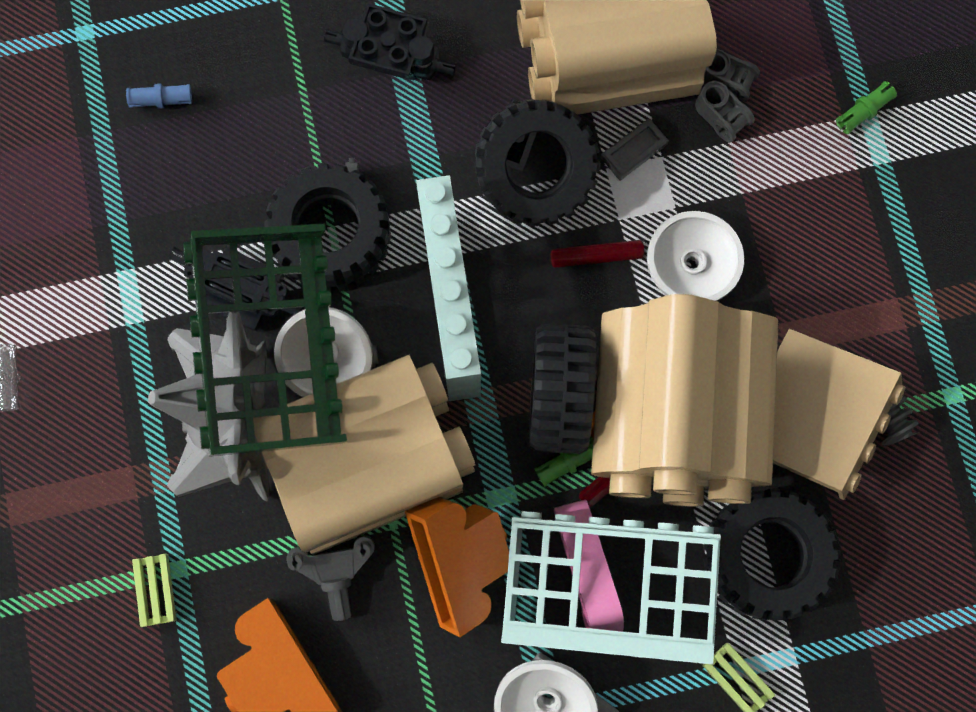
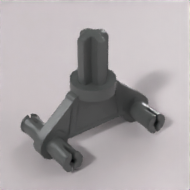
M362 535L355 540L354 548L308 555L307 552H303L297 546L288 552L286 561L291 570H296L315 581L318 585H321L322 591L328 593L332 619L334 621H343L352 615L347 588L352 585L351 579H353L357 571L373 554L375 543L370 536Z

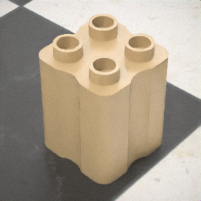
M520 0L522 9L517 10V24L522 48L531 47L533 66L528 67L531 98L534 100L552 101L575 112L577 115L699 95L704 84L706 67L711 66L716 54V32L707 0Z
M688 294L667 295L649 300L644 305L619 308L602 314L591 474L610 478V495L627 498H650L651 486L653 485V491L663 493V503L668 505L703 506L704 490H708V500L712 502L751 503V487L772 485L778 319L755 311L727 307L718 301Z
M406 355L336 384L337 397L342 401V413L339 415L341 434H346L347 442L336 445L262 452L294 537L303 552L310 551L313 555L406 517L405 511L437 497L449 499L463 493L461 478L475 472L473 467L475 466V461L460 426L442 433L436 416L449 411L447 405L449 400L433 362L416 369L410 355ZM313 394L288 403L287 407L314 404ZM315 412L288 414L291 439L317 437ZM280 415L253 418L254 432L258 443L283 440Z

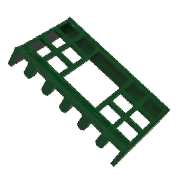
M325 224L197 230L190 232V242H183L185 265L192 264L193 278L186 279L188 301H195L196 315H190L191 338L198 337L200 352H193L195 375L202 374L203 389H196L198 412L205 411L206 426L199 427L201 449H208L209 457L336 445L347 442L346 434H341L339 415L342 413V401L337 397L336 387L339 369L338 363H334L332 343L335 341V330L333 326L330 327L329 307L331 306V292L327 291L325 278L328 260L327 256L323 255L322 236L326 231ZM298 240L300 265L274 267L272 242ZM264 242L266 268L239 269L237 244ZM229 244L231 270L204 271L202 246ZM301 273L304 299L277 301L275 275ZM267 276L269 301L242 303L240 277ZM232 278L235 304L207 306L205 280ZM305 307L311 370L214 378L208 314ZM312 378L314 404L287 407L285 380ZM277 381L279 408L252 410L250 383ZM242 384L245 411L217 413L214 386ZM315 412L317 437L291 439L288 414ZM280 415L283 440L255 443L253 418ZM245 419L248 444L220 446L218 421Z

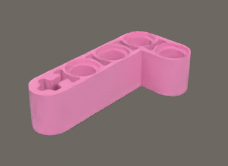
M586 499L554 508V514L576 516L575 522L589 523V517H592ZM559 532L567 559H574L576 533ZM583 534L579 598L582 605L585 627L623 631L624 617L599 536ZM570 566L573 575V566Z

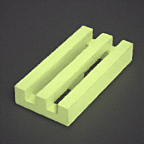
M168 554L133 559L140 627L177 621ZM155 563H160L166 609V616L162 617ZM144 565L147 566L153 618L150 619L144 578Z
M725 643L714 654L713 664L702 665L743 712H756L766 705L765 703L769 699L771 700L775 696L772 690L729 643ZM726 653L763 693L760 697L723 657ZM716 662L723 667L754 702L751 706L741 698L715 669L713 665Z

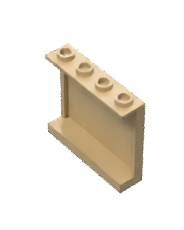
M789 329L777 351L773 464L838 492L840 499L845 500L848 492L854 493L859 485L861 474L858 472L863 462L869 463L874 455L876 445L873 442L878 432L883 434L889 425L891 415H888L892 404L898 405L903 397L905 386L902 385L901 372Z

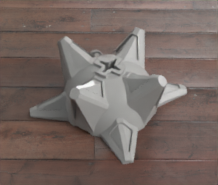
M229 312L224 336L210 334L214 378L266 374V341H262L257 347L250 344V339H247L240 313ZM176 328L167 340L171 349L176 352L187 378L150 391L148 395V403L151 406L182 421V431L187 433L185 438L187 444L176 472L171 474L167 484L168 488L176 496L180 497L228 482L240 485L243 478L249 477L260 497L268 501V472L262 452L209 457L208 449H201L199 427L206 426L205 411L198 412L196 389H203L202 374L195 375L193 352H200L198 337L191 338L190 330ZM265 382L250 383L252 410L261 409L265 405ZM242 384L214 386L217 413L245 411ZM245 419L218 421L220 446L248 444Z

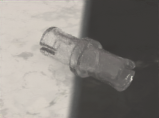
M0 344V411L19 410L18 382L21 381V374L17 373V345Z

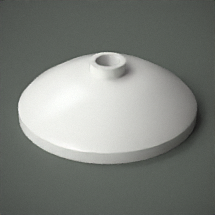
M687 211L668 218L656 229L647 250V266L654 283L666 296L688 294L718 301L725 297L739 281L744 267V251L738 235L724 220L706 212ZM686 261H695L697 268H689Z
M329 307L330 327L333 326L335 330V341L332 343L334 363H338L339 376L336 378V384L371 370L373 352L370 339L362 325L349 314ZM305 310L293 315L279 331L274 347V359L278 373L311 370ZM312 378L285 380V384L298 395L306 397L313 394Z
M535 660L523 663L505 675L497 688L494 712H598V703L591 685L576 670L555 661ZM544 694H550L554 697L547 698L544 696Z

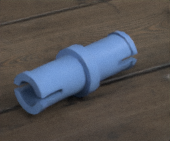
M160 83L155 84L154 87L126 88L129 108L157 106V109L165 108V105L193 103L190 84L163 86Z

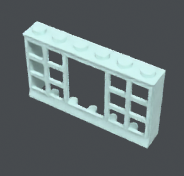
M450 175L416 180L449 401L481 397V370Z
M521 511V518L512 517L501 643L713 664L721 534H714V527L693 526V532L679 531V524L658 523V529L644 528V521L623 520V526L609 525L610 519L589 517V523L575 522L576 516L555 514V521L541 520L542 513ZM523 529L543 530L541 556L521 555ZM551 531L576 533L574 559L549 557ZM583 534L645 539L639 633L576 627ZM653 540L679 542L677 568L651 566ZM686 542L713 545L711 571L685 569ZM520 561L541 563L538 589L518 588ZM548 564L573 566L571 592L546 590ZM651 573L677 575L675 602L649 600ZM684 576L711 579L709 605L683 603ZM517 595L538 597L536 623L515 621ZM545 597L571 600L569 626L543 624ZM648 607L675 610L673 636L646 634ZM682 610L709 613L707 640L680 637Z

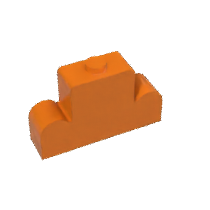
M437 497L406 510L405 514L439 626L461 638L486 620L491 611V599L482 589L508 572L509 550L506 542L507 534L502 527L497 512L477 504L464 509L458 503L443 497Z
M265 599L238 618L235 624L236 637L242 644L251 646L252 649L217 673V678L228 695L224 700L231 712H286L287 710H290V712H343L274 599Z

